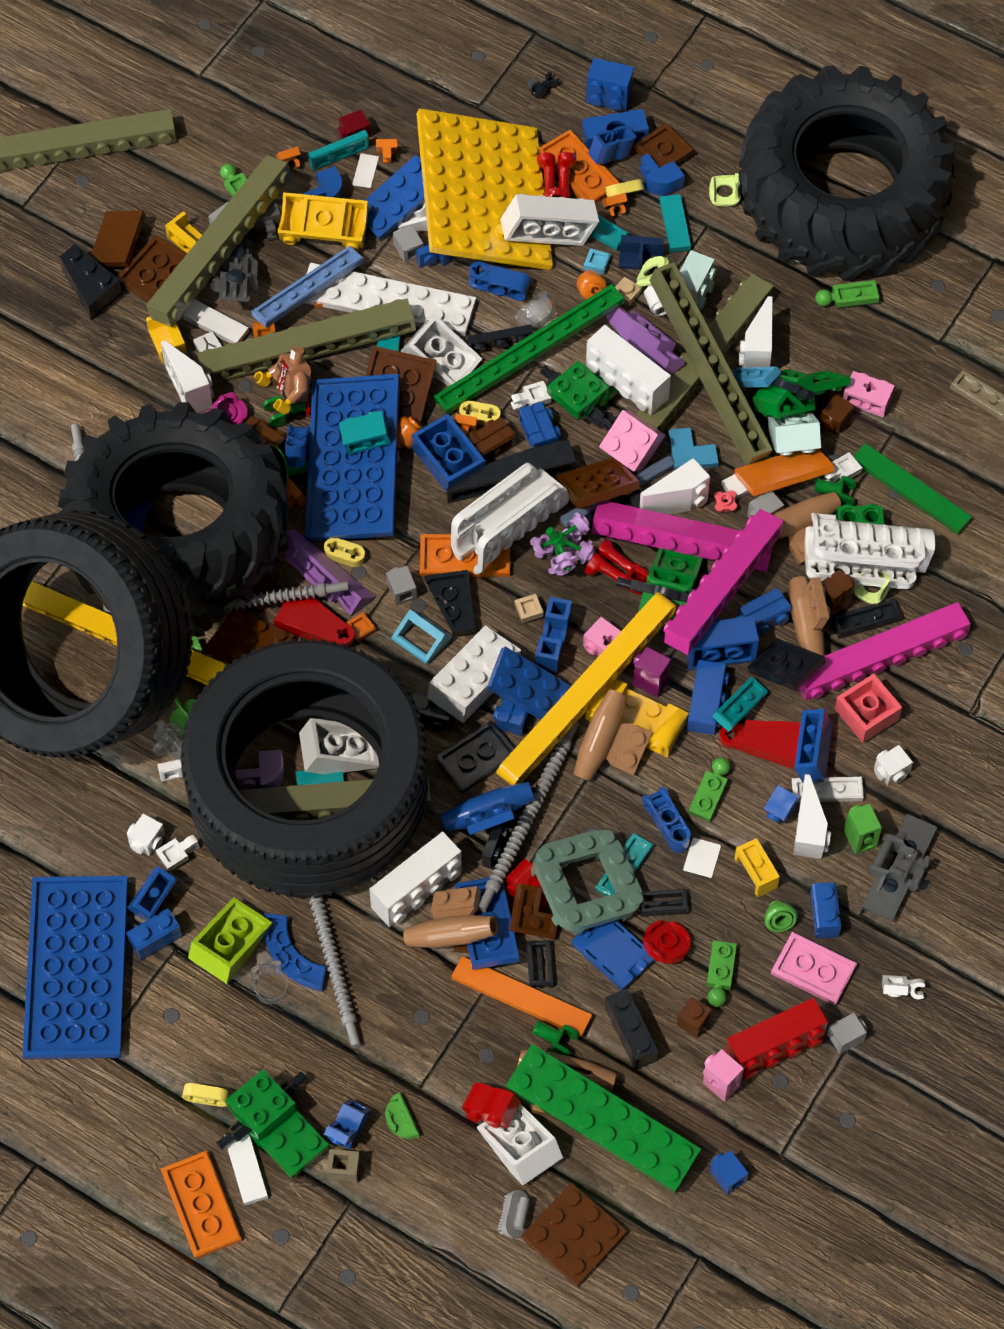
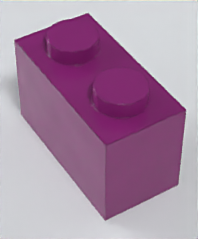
M648 647L645 648L643 653L639 652L633 662V665H635L632 673L634 676V686L658 698L669 681L671 659Z

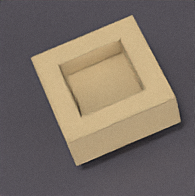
M626 277L615 287L624 297V304L630 306L642 292V287H637L634 282Z
M536 594L514 600V605L522 623L543 617V610Z

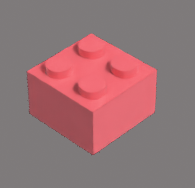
M872 674L839 695L836 700L835 711L860 741L864 743L900 719L902 706L876 675Z

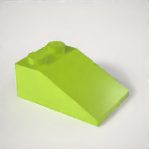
M233 897L191 942L188 959L227 984L245 964L271 927L272 922Z

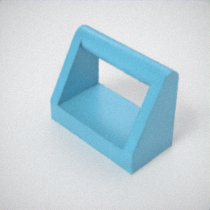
M410 609L394 632L391 640L428 665L448 644L452 635L420 612ZM413 624H416L436 639L427 654L402 636Z

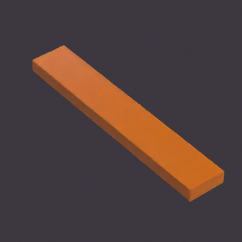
M463 956L451 976V979L560 1029L563 1025H568L580 1033V1038L583 1037L592 1019V1014L490 968L472 970L470 959Z

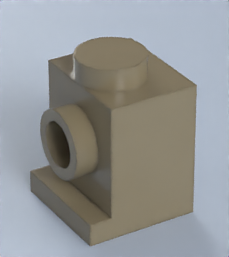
M329 1149V1157H324L323 1172H327V1178L358 1183L359 1152ZM343 1165L346 1169H337V1167Z

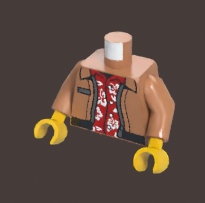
M292 347L290 354L279 355L278 362L269 368V372L266 374L258 371L254 375V379L257 380L256 384L262 387H267L273 377V384L285 399V401L277 399L273 404V408L281 414L289 413L292 403L307 402L311 368L303 358L304 349L301 347Z

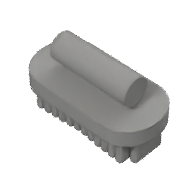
M516 1190L505 1195L502 1216L497 1228L500 1231V1235H505L511 1239L522 1236L530 1204L527 1194L521 1190Z

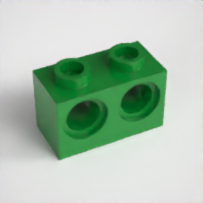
M874 504L838 506L836 520L883 525L882 505Z

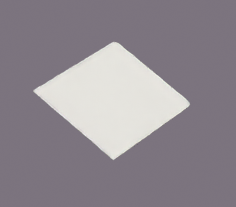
M693 838L683 870L712 878L721 845Z

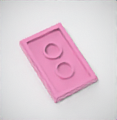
M792 932L771 971V975L836 1006L857 963Z

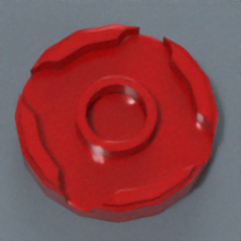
M658 920L650 924L646 929L643 945L648 955L656 961L672 964L682 961L688 955L691 938L687 930L677 922L670 921L669 923L664 922V920Z

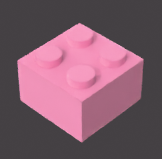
M622 410L599 447L632 471L640 472L645 468L665 435L632 411Z

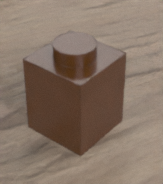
M836 394L821 412L820 425L827 431H832L838 435L852 418L854 404Z
M691 996L678 1014L677 1026L698 1038L710 1021L712 1009Z

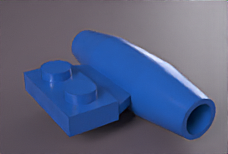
M529 782L503 786L467 799L442 813L441 817L447 832L467 828L471 835L514 819L513 812L535 800V796Z

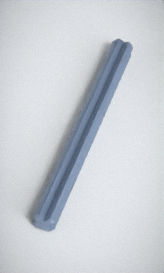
M667 456L636 473L634 476L639 480L640 486L674 468V460ZM598 503L592 504L589 508L572 509L560 517L561 523L565 528L569 527V520L575 516L576 512L586 516L596 510Z

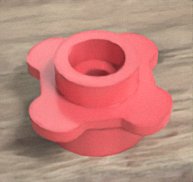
M732 490L726 493L716 492L714 494L717 502L715 505L716 511L724 513L734 511L737 508L735 503L736 493Z

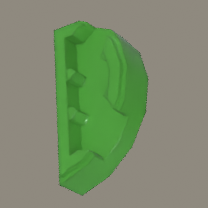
M399 1092L390 1099L386 1107L385 1118L387 1126L392 1133L400 1138H418L419 1132Z

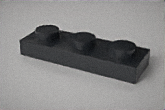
M532 324L470 335L467 338V345L475 352H483L491 347L504 348L508 344L519 343L533 334Z

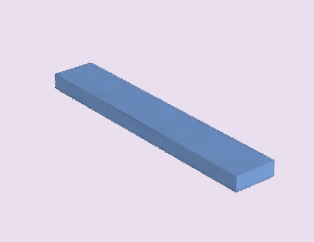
M348 246L252 310V316L265 328L269 327L363 264L364 257L351 246Z

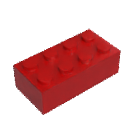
M813 997L728 1037L725 1053L744 1068L742 1078L749 1079L765 1067L767 1069L775 1067L780 1063V1060L786 1057L789 1059L796 1057L801 1053V1050L807 1047L815 1048L823 1042L822 1040H824L828 1022Z

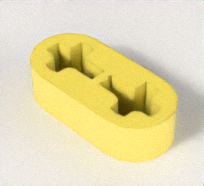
M642 179L605 187L607 197L644 190Z
M466 401L460 405L459 414L477 417L479 425L484 426L487 421L498 419L500 417V410L495 405ZM468 409L472 410L470 415L466 414V412H468ZM490 413L494 414L492 418H488Z
M330 538L324 543L325 555L335 562L350 567H359L365 562V551L358 544L339 538ZM334 546L338 547V550L335 549L334 552H331L330 549H333ZM355 553L359 554V556H356L355 559L351 558V555H355Z
M187 1083L184 1086L182 1098L193 1103L225 1107L227 1106L226 1099L229 1098L230 1092L219 1087Z

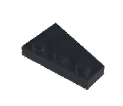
M462 570L424 576V580L453 636L476 633L469 571Z

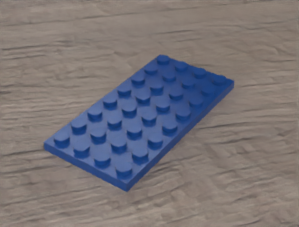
M399 374L313 380L305 539L308 541H321L330 538L354 539L394 536L400 399ZM382 411L387 422L391 444L348 455L343 445L339 422L345 421L350 417L367 415L369 412Z
M127 876L32 877L23 1059L121 1058L128 898Z

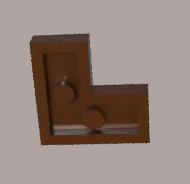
M517 884L509 931L555 940L557 926L551 920L553 915L538 912L542 888Z

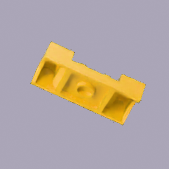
M283 192L282 215L277 232L279 239L283 240V243L287 245H295L296 242H300L301 238L342 242V245L346 248L351 246L354 250L358 251L364 247L369 204L368 201Z
M615 679L586 711L585 719L591 721L594 712L609 689L626 695L620 723H632L652 732L646 748L668 758L678 735L688 723L689 713L669 703L667 707L627 689L626 683Z

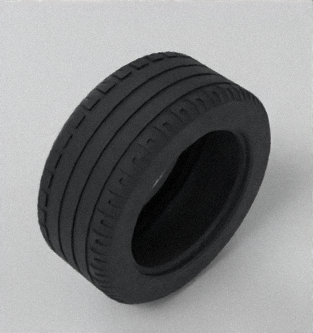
M75 510L29 519L0 529V739H4L6 743L13 745V747L21 748L22 751L30 752L31 754L54 758L74 757L91 753L130 738L149 728L159 717L163 716L172 705L171 702L175 701L180 692L181 685L184 684L185 677L188 674L187 667L191 662V646H193V631L191 630L193 622L190 617L191 611L188 609L189 601L186 599V592L181 587L183 584L179 581L177 572H174L172 569L174 566L169 563L167 556L161 553V549L152 540L147 539V535L141 533L137 528H132L131 524L103 513ZM48 562L66 566L86 578L104 599L115 625L117 637L115 668L107 687L94 703L72 699L52 687L33 665L25 646L22 632L24 598L33 578Z

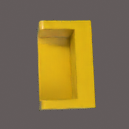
M184 211L165 225L167 238L186 254L202 236L199 231L188 223L187 213Z
M150 317L146 318L149 334L162 364L164 359L161 341L165 340L184 355H187L185 342L176 323L171 328L152 320Z
M756 838L736 847L734 859L737 863L741 861L756 886L755 895L760 897L777 889L780 876L758 839Z

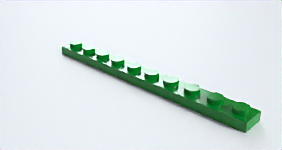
M610 284L434 396L435 402L445 414L452 413L463 402L474 399L624 304V297L613 284Z

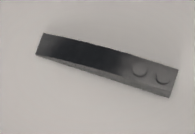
M558 440L552 444L534 446L481 467L446 489L447 503L482 496L525 463H530L537 470L541 468L552 478L576 469V459L569 440Z

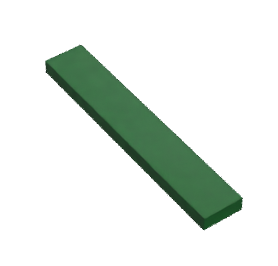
M864 443L853 455L864 471L958 535L971 521L972 516L868 444Z

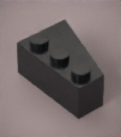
M76 244L59 256L62 272L79 297L82 306L85 307L91 321L122 295L120 280Z

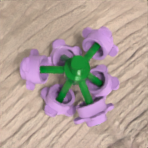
M576 512L575 516L569 520L571 526L569 529H564L561 532L549 527L546 530V534L541 535L539 538H531L530 544L533 546L534 554L538 559L542 558L543 555H552L553 547L555 548L556 557L551 559V568L548 569L550 574L565 575L576 567L575 563L579 559L581 560L580 564H584L586 560L589 561L593 556L595 549L591 540L588 543L582 541L578 546L579 541L582 539L581 534L586 535L590 526L584 515Z

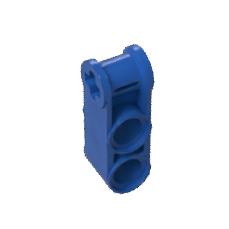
M474 262L469 267V285L472 288L512 298L516 301L525 300L532 281L529 275L483 262Z
M289 424L285 442L287 466L302 467L305 465L310 442V425H307V427H293L292 424Z
M660 787L659 791L649 796H642V803L646 811L652 817L670 849L675 853L685 852L689 848L691 833L673 804L667 790L664 787ZM668 817L673 819V821L666 822L663 819ZM677 836H681L685 840L677 841L674 838Z

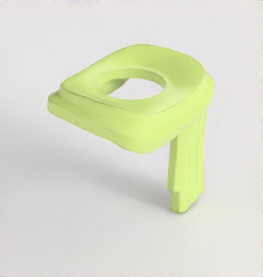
M735 173V175L712 177L709 185V196L715 206L728 207L740 202L741 185L739 184L738 173ZM726 185L733 189V193L728 197H721L717 194V189Z
M657 256L648 259L637 277V287L651 285L649 280L652 274L648 276L650 269L655 266L659 268L670 264L668 258Z
M883 572L878 573L881 578L887 579L876 593L868 592L865 590L864 585L854 584V595L872 605L882 602L890 588H887L890 582L889 576Z

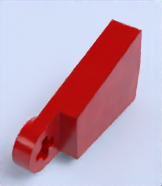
M309 596V599L303 597L302 600L296 598V601L290 599V602L286 600L274 618V626L310 641L311 639H316V641L323 639L329 643L334 641L338 645L342 643L349 647L355 640L354 629L312 596ZM346 632L348 638L343 637L340 639L339 633L344 634Z
M746 720L745 724H737L730 731L734 733L735 737H733V740L728 739L727 735L729 732L722 727L719 740L727 748H733L795 770L801 722Z

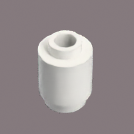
M649 285L644 291V295L650 311L655 316L666 315L652 285Z

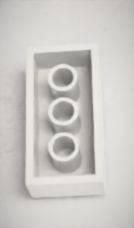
M516 194L500 219L505 241L578 246L584 245L599 222L594 200L546 197L543 195L531 196L526 194Z
M606 325L587 340L586 366L592 373H597L601 376L606 384L619 390L624 398H629L641 411H646L652 416L669 400L671 375Z
M484 626L429 682L427 698L464 723L493 693V691L487 688L501 648L506 646L521 655V649L487 626Z
M442 831L369 889L371 908L389 928L395 923H401L406 918L407 913L412 909L420 908L426 898L431 894L434 895V892L441 891L445 883L449 880L454 881L461 874V850Z

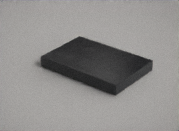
M777 638L747 668L753 675L796 691L826 663L823 655Z
M491 720L435 756V761L463 794L494 774L502 762L514 750V747Z

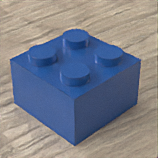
M593 58L587 75L586 103L626 112L633 93L634 67Z

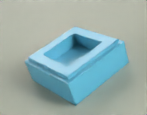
M590 248L584 263V269L594 270L604 275L611 254Z

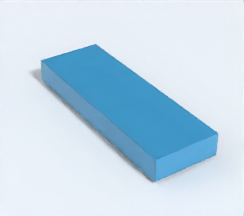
M778 367L735 368L732 372L740 388L768 387L781 373Z

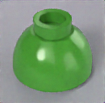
M778 900L773 901L765 913L766 927L772 932L787 931L795 925L798 919L796 910L790 904Z

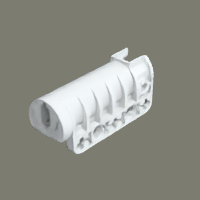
M525 463L454 517L451 524V547L457 560H463L475 550V553L478 555V564L474 566V574H480L484 571L487 564L500 555L501 550L510 548L513 541L524 537L526 531H532L536 528L538 522H544L548 519L550 513H556L568 504V490L541 468L537 470L530 463Z
M811 513L813 527L808 526L805 530L806 574L810 579L820 577L821 581L827 577L831 578V575L835 573L834 569L840 568L848 575L851 570L852 575L850 576L856 585L882 587L887 578H881L878 573L883 572L890 579L887 588L910 589L915 583L916 572H926L935 550V536L932 529L836 520V515Z

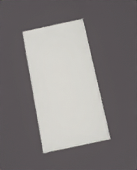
M360 154L353 186L371 188L379 156Z

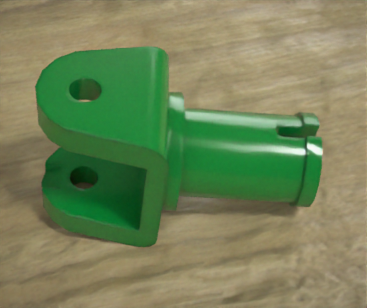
M275 396L267 399L262 404L265 411L276 410L273 408V404L277 399H281V397ZM305 402L292 403L287 414L278 413L273 415L269 419L270 425L272 427L284 426L288 415L306 411Z
M842 476L836 483L817 478L814 492L824 494L835 492L840 498L842 506L854 505V498L843 494L842 489L853 490L857 482L846 476Z
M539 1019L532 1031L533 1035L535 1034L550 1042L552 1046L550 1052L570 1056L571 1052L558 1044L561 1036L563 1035L573 1040H577L580 1036L578 1031L568 1025H563L561 1029L558 1028L557 1030L541 1022Z

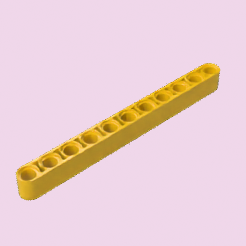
M33 581L31 582L24 598V607L117 646L115 625L110 614ZM192 650L191 662L187 667L188 674L186 676L209 685L211 678L214 679L216 673L222 672L226 664Z
M657 592L502 762L496 774L510 785L522 783L675 613L677 605L660 592Z

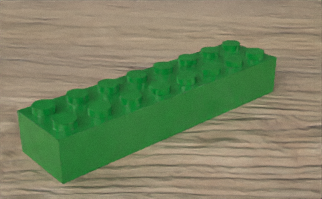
M531 1044L506 1084L507 1090L674 1194L701 1151V1148Z

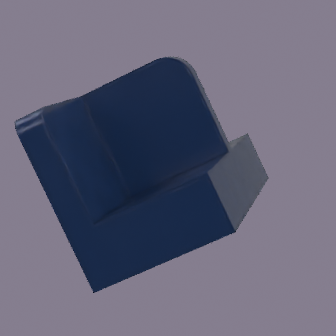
M621 235L619 268L641 270L648 259L663 256L664 238ZM658 266L652 267L650 271H654Z

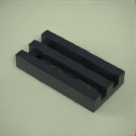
M686 889L642 892L643 901L640 904L641 917L688 914ZM682 897V899H678V900H668V899H666V900L647 901V902H645V900H644V899H655V898Z
M550 940L526 941L529 986L532 988H544V986L553 988ZM541 946L546 947L548 980H543ZM532 947H536L538 981H534Z

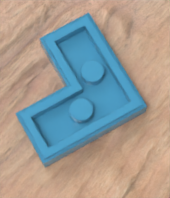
M691 428L669 430L671 454L675 463L674 471L693 458L702 468L718 467L715 444L693 446Z

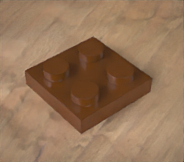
M667 123L634 144V150L640 156L648 153L659 168L672 161L678 165L693 155V149Z

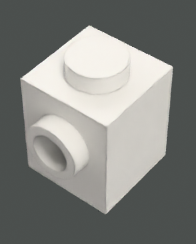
M898 745L890 751H882L876 757L874 772L877 778L881 781L883 780L887 786L894 782L897 784L903 781L907 774L911 772L913 762Z
M142 814L137 823H133L130 826L127 835L133 851L150 856L154 850L161 846L165 832L162 823Z

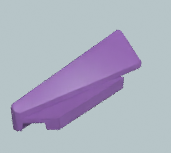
M620 306L608 313L607 320L620 336L671 375L684 366L685 361L671 352L674 350L676 343L641 314L633 310L628 313Z

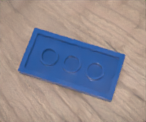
M417 155L411 158L364 200L368 201L369 204L367 227L380 241L425 203L421 159Z
M506 646L501 648L487 685L489 690L540 720L571 687V685Z
M490 877L455 883V889L477 886L481 891L480 903L486 891L485 885L490 880ZM500 884L501 888L497 894H494L486 912L478 910L473 914L494 916L497 920L498 932L495 936L467 944L472 970L519 962L514 932L509 931L511 917L504 884Z

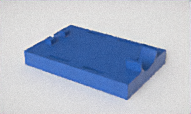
M617 921L595 926L590 931L585 929L582 934H579L571 941V945L621 991L627 989L656 961L648 955L644 945Z

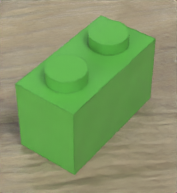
M870 803L864 806L856 805L848 811L844 833L855 855L876 848L882 827Z

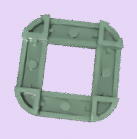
M593 830L547 843L538 850L534 857L531 874L532 877L537 876L554 914L551 920L556 926L559 924L562 928L572 931L574 935L582 934L585 929L619 919L626 921L632 917L643 901L641 887L620 842L610 830ZM594 857L595 860L600 859L615 894L577 905L560 866Z

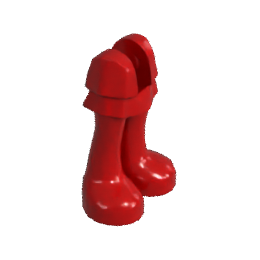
M548 152L537 155V164L544 171L545 190L543 196L570 198L569 173L570 169L576 164V154L563 152L558 155L559 187L555 188V155Z
M605 539L600 544L597 553L593 554L584 571L588 576H593L598 572L604 573L616 582L618 577L629 580L637 579L644 583L647 582L649 573L645 568H641L638 563L634 564L621 555L608 539ZM605 559L614 562L615 564L626 570L628 573L625 574L621 572L616 567L607 562ZM629 589V592H632V593H635V594H638V595H641V596H642V594H643V593L636 592V591H633V590H630V589Z

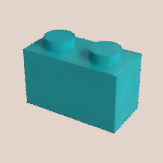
M382 411L369 412L367 415L350 417L345 421L339 422L343 445L348 455L391 444L387 422Z

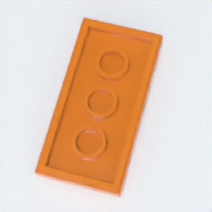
M571 130L566 131L539 148L540 153L548 152L555 155V174L558 178V155L563 152L576 154V164L570 169L569 190L578 199L594 200L596 204L607 197L605 187L620 183L603 164H596L588 154L589 149Z
M815 449L811 453H803L800 450L793 451V454L779 455L734 469V472L745 488L753 496H757L834 472V465L819 449Z
M421 534L420 577L468 570L469 577H510V548L501 550L500 555L487 564L483 572L474 574V566L478 564V555L475 553V550L463 560H457L451 547V534Z
M207 1150L160 1168L195 1260L242 1241Z

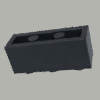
M628 988L607 996L605 999V1009L634 1070L657 1062L658 1049Z

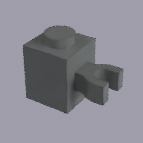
M275 199L255 223L257 232L266 230L269 241L277 239L275 232L276 228L280 225L282 206L277 205Z

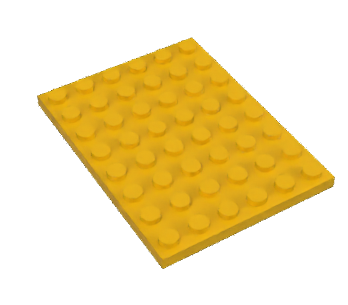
M419 108L416 115L430 253L550 270L553 266L551 245L548 243L505 241L500 220L516 194L542 196L544 193L542 168L537 164V155L540 154L537 128Z

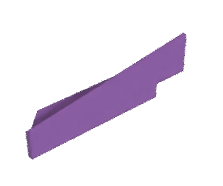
M286 530L283 532L287 535L288 551L285 552L286 560L311 584L317 586L318 583H325L327 585L348 581V591L328 593L325 596L330 602L338 600L346 612L353 616L375 598L374 594L310 541L305 539L298 531Z

